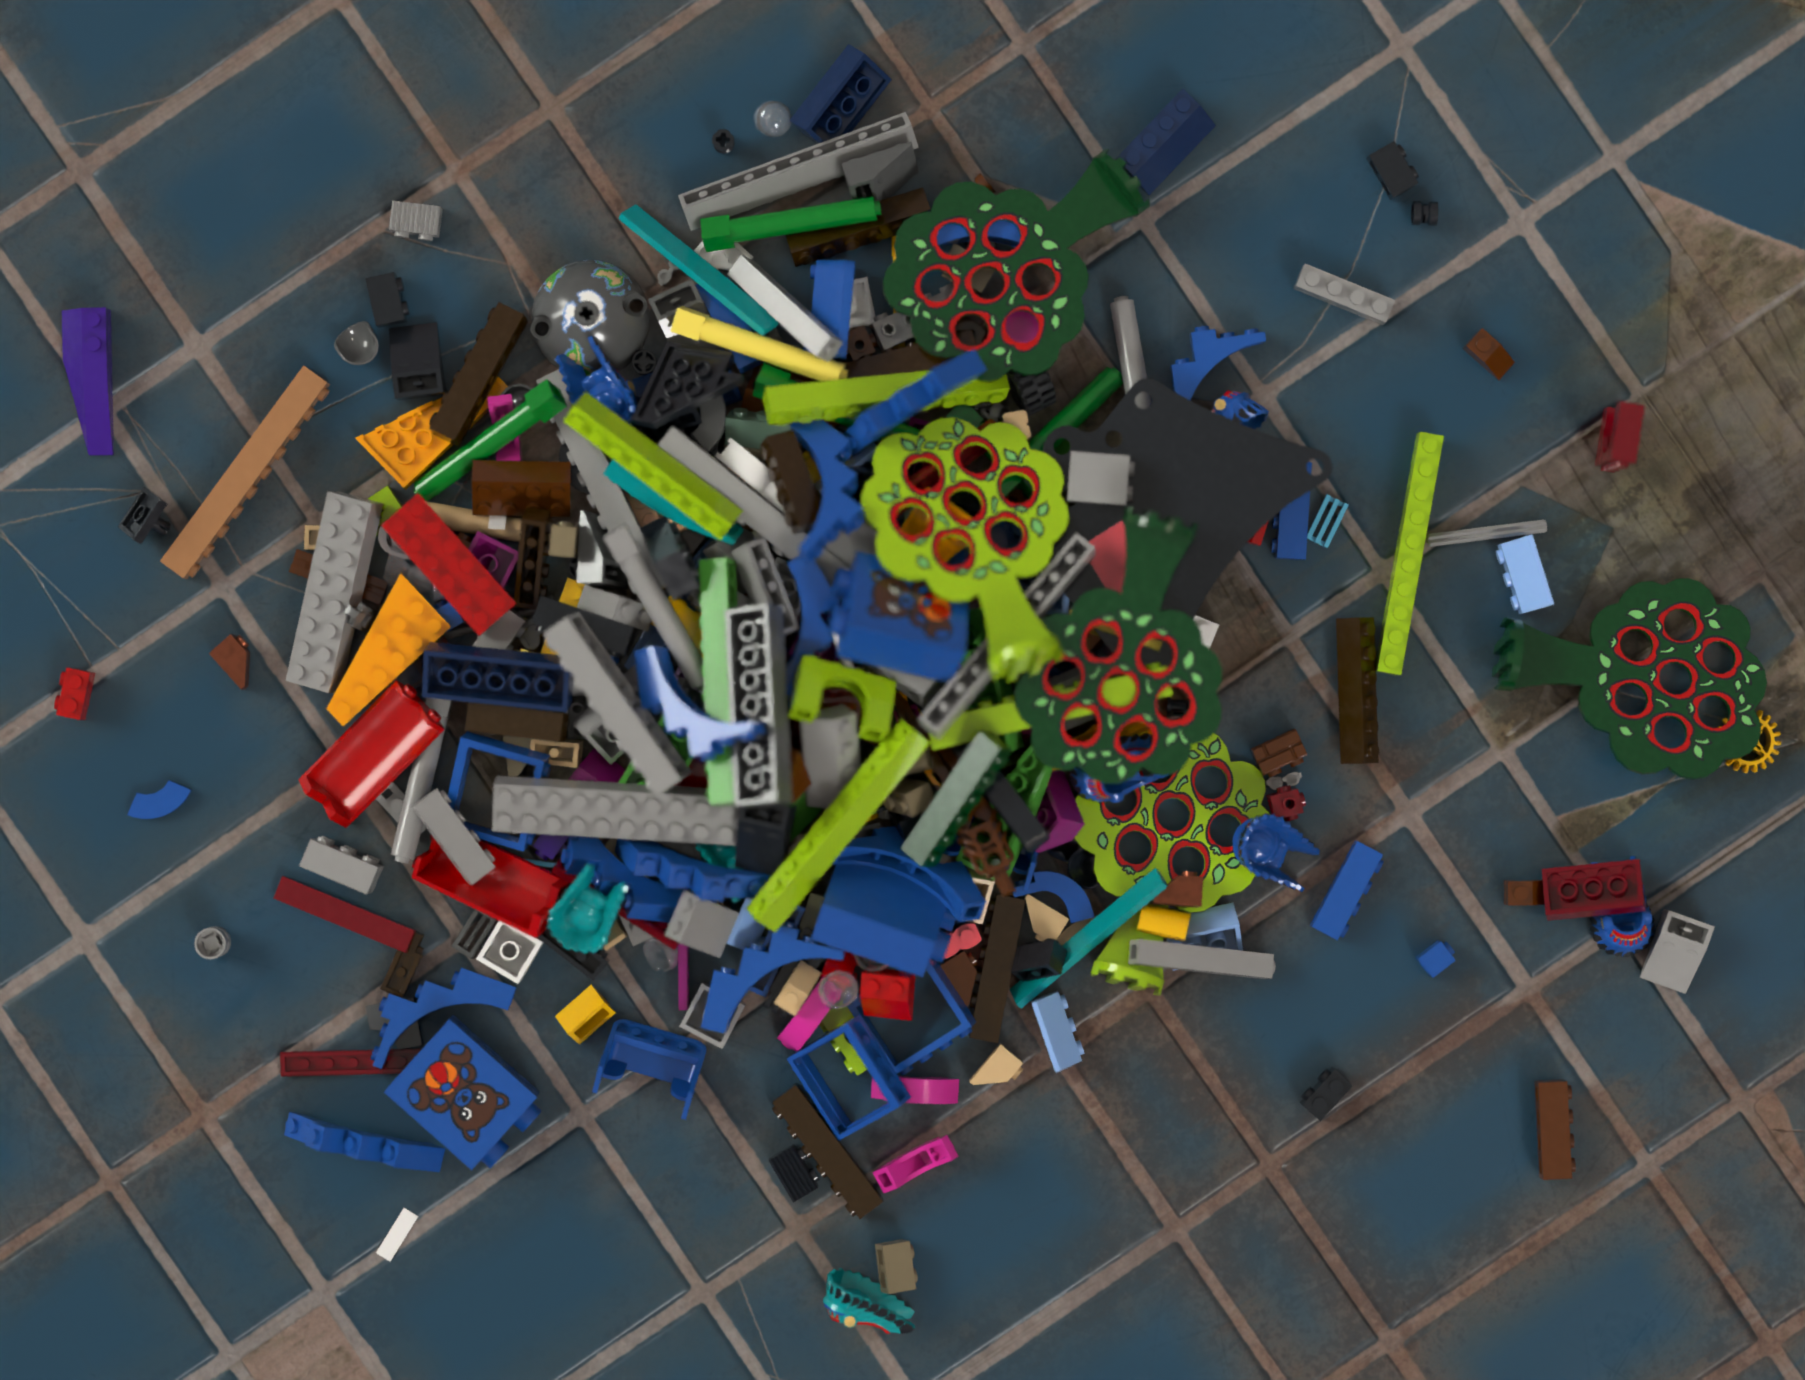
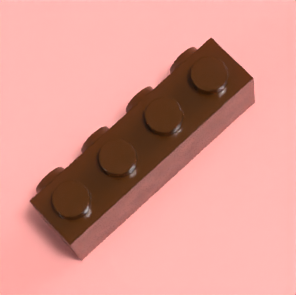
M1564 1079L1535 1081L1539 1178L1542 1180L1572 1179V1172L1576 1171L1575 1158H1571V1148H1574L1575 1145L1574 1134L1570 1133V1124H1573V1111L1569 1109L1568 1100L1572 1099V1088Z

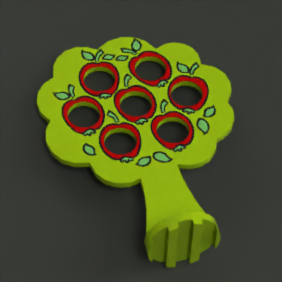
M940 418L929 423L918 436L900 433L883 439L877 446L872 460L874 476L866 482L861 494V506L863 507L865 520L878 531L875 548L877 558L883 568L899 579L907 581L925 580L931 591L942 600L959 603L967 602L978 596L987 628L988 667L995 682L997 677H1006L1007 682L1016 681L1018 675L1028 671L1029 676L1035 675L1040 672L1043 664L1052 658L1057 663L1063 656L1060 643L1038 619L1016 577L1027 578L1041 572L1047 566L1052 556L1053 543L1066 530L1069 514L1067 505L1061 497L1064 478L1062 469L1057 461L1045 452L1030 449L1023 432L1010 423L998 422L990 424L980 432L967 421L957 418ZM971 445L984 447L992 456V466L984 473L975 474L967 471L960 462L962 450ZM918 461H926L935 465L940 475L939 483L928 490L914 487L907 477V470L911 464ZM1011 475L1023 476L1031 483L1033 495L1025 503L1015 504L1009 502L1001 493V482ZM963 490L975 494L981 502L980 513L972 519H961L955 516L949 509L948 504L952 494ZM913 506L924 511L929 520V526L926 531L914 536L902 532L896 524V515L901 509ZM999 521L1013 522L1022 531L1023 539L1021 544L1009 550L997 547L990 538L991 527ZM947 537H956L966 542L970 550V557L967 562L960 566H951L941 561L937 553V546L941 540Z
M1215 733L1204 741L1191 744L1188 761L1183 768L1172 774L1166 782H1150L1133 790L1136 796V805L1127 815H1114L1109 812L1104 802L1086 800L1079 795L1075 798L1085 825L1074 837V840L1082 849L1094 855L1093 871L1096 880L1104 891L1115 897H1121L1154 868L1161 872L1166 884H1168L1178 876L1173 869L1172 860L1176 851L1183 847H1193L1203 855L1204 869L1201 875L1198 876L1203 877L1201 907L1175 906L1179 910L1189 913L1205 911L1215 905L1221 896L1243 891L1251 884L1255 876L1253 872L1250 873L1247 868L1241 866V862L1234 855L1233 846L1223 847L1216 844L1211 838L1209 831L1212 820L1221 814H1229L1235 817L1240 825L1244 821L1256 816L1270 815L1265 807L1261 805L1266 792L1265 780L1261 772L1253 764L1244 761L1231 762L1226 745ZM1213 766L1225 774L1227 785L1220 797L1208 799L1201 796L1196 790L1195 777L1203 767ZM1140 769V770H1139L1140 776H1144L1143 773H1142V770ZM1166 799H1178L1188 808L1189 820L1181 830L1169 831L1163 828L1158 821L1157 809ZM1131 831L1144 834L1151 844V853L1148 859L1140 864L1128 863L1121 857L1119 852V842L1122 836ZM1156 905L1165 908L1169 907L1167 905ZM1140 909L1114 931L1098 958L1094 960L1090 975L1096 976L1098 973L1106 975L1105 982L1111 984L1122 981L1128 982L1127 989L1140 991L1146 989V987L1154 989L1153 995L1160 996L1165 982L1163 968L1128 964L1130 940L1143 939L1163 942V937L1137 931L1142 910Z

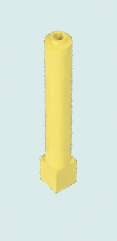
M684 306L677 308L671 332L697 341L702 340L818 381L847 379L849 370L845 369L846 364L832 359L830 362H827L809 351L722 322L699 311Z

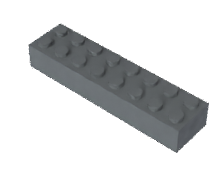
M761 604L725 610L730 722L743 723L752 721L764 723L765 733L756 735L755 740L741 741L739 739L735 740V744L732 745L734 805L744 808H758L791 804L793 802L783 607Z

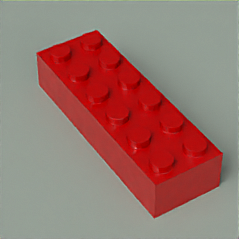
M419 493L381 525L386 533L479 637L516 605L515 601Z

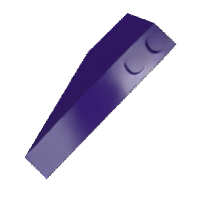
M106 307L63 310V362L89 456L114 455L111 310Z

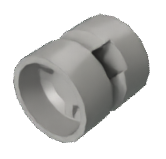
M218 926L203 929L195 938V950L205 959L221 957L230 949V935L227 930Z

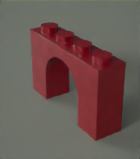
M1620 401L1616 403V408L1606 407L1603 409L1595 466L1601 467V471L1615 473V471L1624 470V468L1628 469V466L1636 464L1645 405Z

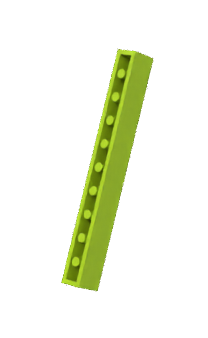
M931 370L765 387L763 403L768 425L776 424L781 426L791 422L808 423L812 420L824 419L829 421L839 417L856 418L866 410L888 400L898 390L920 380ZM1005 374L1001 379L992 382L974 380L922 409V411L935 407L951 408L955 405L964 404L973 406L984 402L999 403L1006 400L1010 389L1007 375Z
M1418 432L1416 434L1375 662L1376 672L1397 676L1402 674L1444 436L1425 432Z
M1160 662L1145 665L1146 669L1152 672H1161L1167 669V666L1160 665ZM1111 675L1102 686V694L1108 704L1114 707H1123L1133 701L1136 695V686L1128 675ZM1081 679L1073 681V686L1064 687V684H1057L1050 687L1058 693L1067 694L1073 692L1078 687ZM1171 687L1165 688L1160 692L1158 698L1173 695ZM1009 695L1002 697V702L992 704V700L977 703L978 707L968 709L967 707L940 740L936 739L929 732L928 735L932 750L971 742L979 731L993 732L997 736L1032 727L1023 721L1015 705V696ZM1076 708L1067 714L1065 720L1093 714V712L1086 708Z
M900 719L746 907V910L759 923L776 933L931 742L917 729L903 719Z

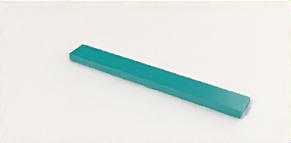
M635 204L620 214L619 220L760 335L763 336L778 326L779 322L759 303L638 205Z
M1154 868L1062 945L1067 950L1063 970H1061L1062 974L1168 887L1159 870ZM1061 975L1024 982L1020 980L1009 990L1016 1005L1023 1008Z

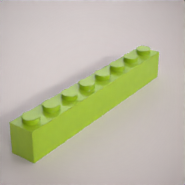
M585 392L563 420V422L720 541L743 512V510L589 393Z

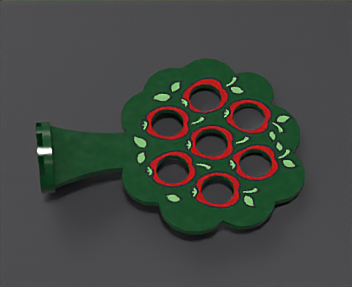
M1104 149L1092 159L1091 164L1074 188L1049 211H1047L1043 201L1038 196L1021 188L1008 189L995 195L983 185L974 182H957L943 189L936 197L931 212L913 215L905 220L897 231L894 244L896 259L887 268L883 279L884 296L888 304L895 311L911 317L912 335L919 347L928 354L947 359L959 357L975 349L987 369L976 379L978 381L992 382L999 380L1010 370L1025 376L1041 374L1049 370L1057 361L1062 345L1072 341L1078 335L1085 319L1084 305L1081 298L1087 289L1089 275L1083 260L1078 254L1068 248L1105 226L1130 217H1137L1149 208V199L1144 202L1138 191L1141 182L1135 175L1133 178H1130L1124 171L1126 163L1120 157L1114 160L1107 155L1109 149ZM1006 220L1017 226L1020 232V242L1015 249L1001 252L990 245L987 232L990 226L997 221ZM948 224L960 225L969 234V247L959 255L946 254L937 244L938 231ZM1040 264L1046 266L1054 275V287L1044 296L1030 294L1022 284L1023 272L1032 265ZM982 268H991L999 272L1004 280L1002 293L993 299H983L977 296L971 287V278L976 271ZM939 270L950 276L954 289L948 299L942 302H934L928 300L923 295L920 282L923 276L930 271ZM1017 311H1025L1035 317L1038 323V333L1033 340L1019 343L1008 336L1005 323L1011 314ZM976 315L985 321L988 327V335L982 344L967 346L958 340L955 334V325L961 317Z
M1127 506L1123 517L1126 562L1121 593L1110 588H1095L1085 592L1076 600L1070 614H1053L1040 620L1050 634L1058 639L1063 651V656L1060 660H1070L1079 667L1081 681L1078 687L1073 692L1067 694L1058 693L1050 687L1047 679L1048 671L1055 663L1052 658L1043 664L1039 673L1029 676L1028 671H1026L1019 679L1014 693L1016 709L1022 720L1032 727L1031 745L1035 755L1042 763L1055 770H1070L1080 766L1088 776L1104 784L1121 783L1131 779L1142 767L1153 774H1174L1183 768L1188 761L1191 744L1208 739L1217 730L1222 712V706L1216 693L1222 681V667L1218 657L1209 647L1202 643L1201 631L1191 617L1184 612L1172 609L1160 611L1170 579L1184 552L1195 538L1198 523L1191 522L1190 528L1181 526L1182 519L1166 516L1163 522L1157 520L1159 515L1157 513L1142 510L1141 516L1132 514L1133 508ZM1099 624L1112 627L1119 638L1116 651L1106 658L1092 656L1087 651L1085 645V637L1088 631ZM1153 638L1166 640L1173 650V660L1170 666L1161 672H1152L1146 669L1140 659L1142 646ZM1116 673L1128 675L1136 686V695L1133 701L1123 707H1114L1108 704L1102 694V686L1105 680ZM1171 686L1182 688L1190 699L1187 713L1182 718L1176 720L1164 718L1157 709V698L1160 692ZM1076 708L1091 710L1098 721L1095 734L1085 741L1071 739L1064 729V721L1067 714ZM1133 721L1146 724L1153 735L1150 748L1145 753L1139 755H1131L1125 752L1119 742L1122 728Z
M1682 578L1675 579L1665 585L1647 581L1639 582L1629 587L1620 597L1617 604L1606 606L1594 617L1590 625L1589 634L1592 646L1581 645L1548 635L1523 623L1521 619L1505 617L1501 622L1500 627L1505 628L1503 637L1495 644L1494 655H1499V662L1492 668V677L1498 678L1499 683L1494 689L1511 692L1516 689L1541 685L1580 686L1578 704L1579 711L1584 720L1594 729L1608 734L1610 749L1614 757L1629 771L1641 775L1656 774L1668 768L1669 771L1681 778L1690 780L1705 778L1716 771L1723 760L1739 759L1749 754L1758 744L1761 728L1760 720L1754 709L1764 698L1767 680L1765 669L1758 658L1745 649L1750 639L1751 630L1748 619L1739 609L1731 605H1717L1711 591L1699 581ZM1680 610L1691 616L1694 621L1695 631L1689 640L1676 641L1667 635L1664 629V620L1668 613ZM1636 630L1648 637L1651 642V652L1647 659L1635 662L1624 656L1620 648V641L1624 633ZM1721 643L1731 650L1734 663L1729 672L1717 674L1711 672L1703 662V652L1707 645ZM1676 663L1687 670L1690 675V685L1685 693L1674 695L1663 689L1660 684L1659 674L1665 665ZM1632 684L1643 691L1646 697V705L1642 713L1630 716L1618 709L1615 704V694L1620 686ZM1716 697L1726 704L1729 717L1724 726L1711 728L1701 722L1698 716V706L1702 699ZM1671 717L1677 719L1683 725L1685 739L1681 746L1669 749L1658 743L1654 735V728L1659 719Z

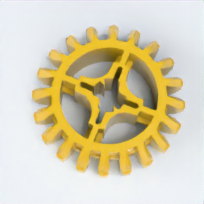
M1758 710L1756 714L1760 720L1761 733L1762 730L1765 733V748L1763 749V746L1758 741V744L1752 750V752H1756L1759 755L1757 758L1750 761L1740 758L1726 760V766H1730L1734 762V771H1738L1742 765L1743 773H1748L1749 767L1753 773L1758 772V765L1761 769L1767 768L1764 760L1769 763L1774 762L1770 754H1779V751L1773 748L1774 745H1781V741H1775L1774 737L1780 736L1781 733L1772 731L1777 726L1776 722L1768 725L1771 719L1770 715H1766L1762 719V710ZM1723 718L1722 722L1726 724L1728 719Z

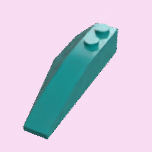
M612 460L603 472V475L609 478L610 481L661 515L686 528L717 539L615 460ZM735 521L721 541L734 545L744 529Z

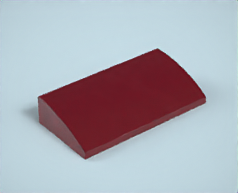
M1640 859L1542 869L1547 921L1646 911Z

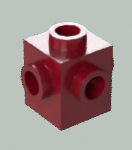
M1291 785L1276 788V793L1266 795L1271 815L1275 814L1276 817L1283 816L1284 821L1298 819V814L1304 813L1303 807L1306 806L1303 792L1299 793L1298 789L1291 788ZM1287 800H1289L1290 803H1289V805L1286 807V806H1285V803H1286Z

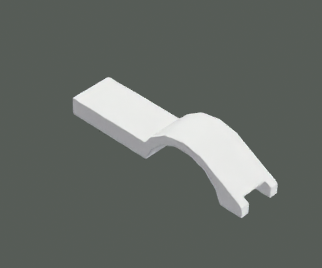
M730 437L728 440L730 444L721 454L717 453L715 457L746 481L783 514H786L783 505H780L778 502L775 483L769 478V469Z

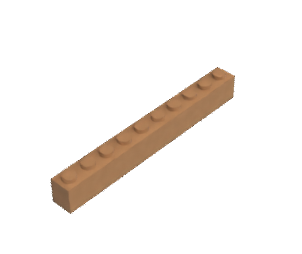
M303 365L162 557L161 563L183 579H188L189 576L193 578L201 568L199 565L203 557L208 558L215 549L214 542L218 537L220 539L224 537L230 528L227 526L232 518L236 519L243 511L244 507H242V504L247 498L250 500L258 490L256 485L261 478L265 480L273 469L270 466L275 459L279 461L287 451L285 448L286 444L290 439L294 441L301 432L299 427L304 420L308 421L316 411L314 409L318 401L322 402L330 392L328 389L330 384Z

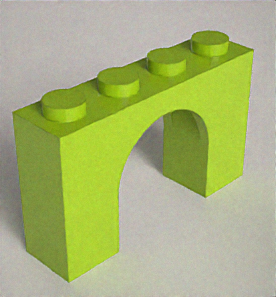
M803 655L796 665L788 717L812 723L819 713L822 690L831 686L842 687L850 691L857 698L861 706L858 737L881 743L889 733L897 682L885 676L866 673L861 669L844 667L837 662H827L820 660L816 656Z

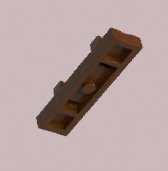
M297 549L289 572L308 578L313 554ZM367 574L362 598L381 605L389 582Z

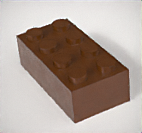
M473 460V515L523 516L526 507L551 510L550 516L570 517L571 462Z

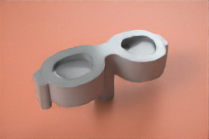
M669 261V270L662 269L658 273V283L661 286L666 285L672 278V273L679 270L671 261Z
M1292 772L1283 778L1271 777L1265 782L1272 790H1277L1276 788L1281 787L1283 782L1291 786L1297 785L1302 774L1301 772Z

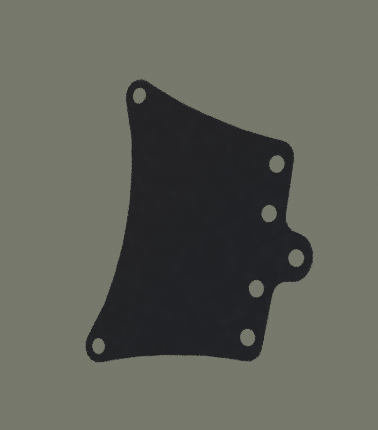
M1150 378L1138 380L1097 430L1083 432L1072 426H1061L1048 435L1042 451L1055 459L1062 469L1064 484L1061 495L1064 491L1068 490L1071 451L1130 456V462H1135L1134 477L1129 476L1128 486H1133L1132 501H1127V507L1133 508L1132 514L1141 516L1142 510L1159 514L1157 520L1163 522L1166 516L1182 519L1181 526L1189 528L1191 522L1198 523L1196 536L1174 570L1160 611L1172 609L1184 612L1192 619H1194L1211 587L1239 550L1284 507L1326 481L1332 472L1331 459L1325 452L1279 439L1239 424L1195 404ZM1141 392H1147L1152 397L1151 406L1146 409L1139 408L1135 403L1136 396ZM1110 431H1118L1122 435V442L1118 447L1107 445L1105 437ZM1065 438L1069 441L1070 450L1067 454L1059 455L1054 451L1053 446L1057 439ZM1311 459H1319L1323 463V471L1319 475H1311L1307 471L1306 466ZM1076 502L1074 506L1067 507L1069 519L1066 530L1053 543V553L1047 566L1075 533H1078L1089 542L1121 520L1123 521L1126 506ZM1022 534L1020 536L1019 545L1021 544L1023 539ZM1089 563L1064 594L1075 604L1076 600L1085 592L1095 588H1105V586ZM1095 629L1111 652L1114 653L1118 647L1119 638ZM1155 638L1163 641L1159 652L1142 646L1140 659L1144 667L1146 664L1160 662V665H1166L1167 667L1170 666L1173 660V650L1166 640Z

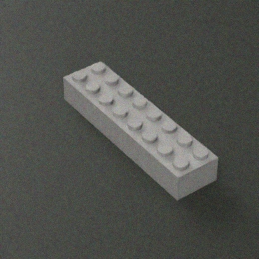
M327 492L285 681L327 693H335L346 672L355 628L347 623L350 616L346 615L344 611L348 605L357 608L362 601L383 503L343 492Z
M580 612L565 617L543 633L548 647L552 651L557 652L561 658L559 661L566 671H570L574 676L576 687L581 692L584 691L589 698V705L595 712L598 711L603 718V725L617 737L618 740L616 742L619 748L629 754L632 759V766L638 773L641 772L646 779L645 784L652 793L655 792L659 796L692 773L649 710L641 708L640 697Z

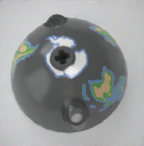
M600 260L576 261L556 270L540 287L532 307L531 333L545 358L559 369L560 365L555 357L564 354L582 366L586 376L602 367L589 344L588 337L593 336L609 361L617 371H620L632 362L635 353L642 350L650 327L648 302L639 284L622 268ZM636 300L643 303V309L638 313L630 310L631 303ZM584 309L593 312V315H590V320L586 321L584 317H581V314H584ZM542 323L549 326V331L544 336H540L536 332L537 326Z

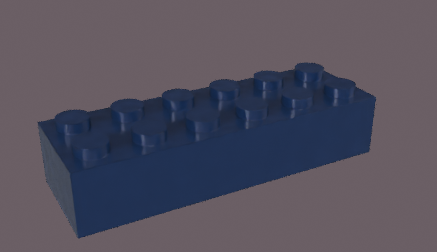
M430 642L424 650L422 697L567 712L572 704L574 676L570 671H566L562 667L559 655Z

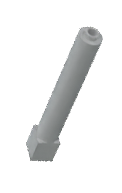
M1120 296L1114 298V302L1110 304L1126 395L1138 380L1147 378L1134 300L1128 299V296ZM1147 392L1139 393L1135 398L1136 405L1141 409L1151 406L1150 394Z
M624 523L604 534L603 539L617 563L622 567L691 689L697 688L698 691L704 689V678L701 674L703 659L641 553L640 547L628 526Z
M426 698L425 704L440 714L442 718L440 722L444 729H446L454 700ZM445 730L412 763L391 855L395 856L394 861L409 864V860H415L423 823L411 806L431 792Z

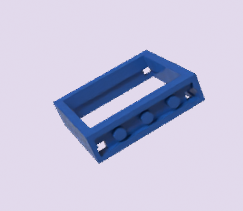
M467 731L461 736L448 791V797L451 800L449 806L453 811H459L473 748L536 766L533 778L545 779V777H549L551 771V764H549L550 755ZM469 822L463 823L467 830L470 831L472 829L479 839L523 852L529 845L533 844L536 836L533 833H520V837L499 831H492V829Z
M929 959L926 970L961 1024L900 1063L896 1061L868 1016H864L860 993L845 1002L854 1017L861 1016L891 1066L901 1076L914 1068L912 1064L919 1060L923 1063L933 1056L932 1051L939 1048L942 1051L952 1045L951 1039L959 1035L960 1038H963L973 1031L971 1027L976 1023L973 1015L939 963L933 959Z
M860 1015L802 1047L787 1058L793 1068L792 1070L800 1079L805 1091L812 1098L817 1110L822 1114L838 1141L897 1109L911 1098ZM843 1033L849 1039L888 1101L852 1123L808 1055V1053Z

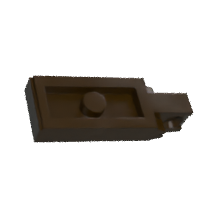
M418 931L415 932L407 953L397 950L382 983L381 990L404 998L423 956L424 948L420 947L425 934Z

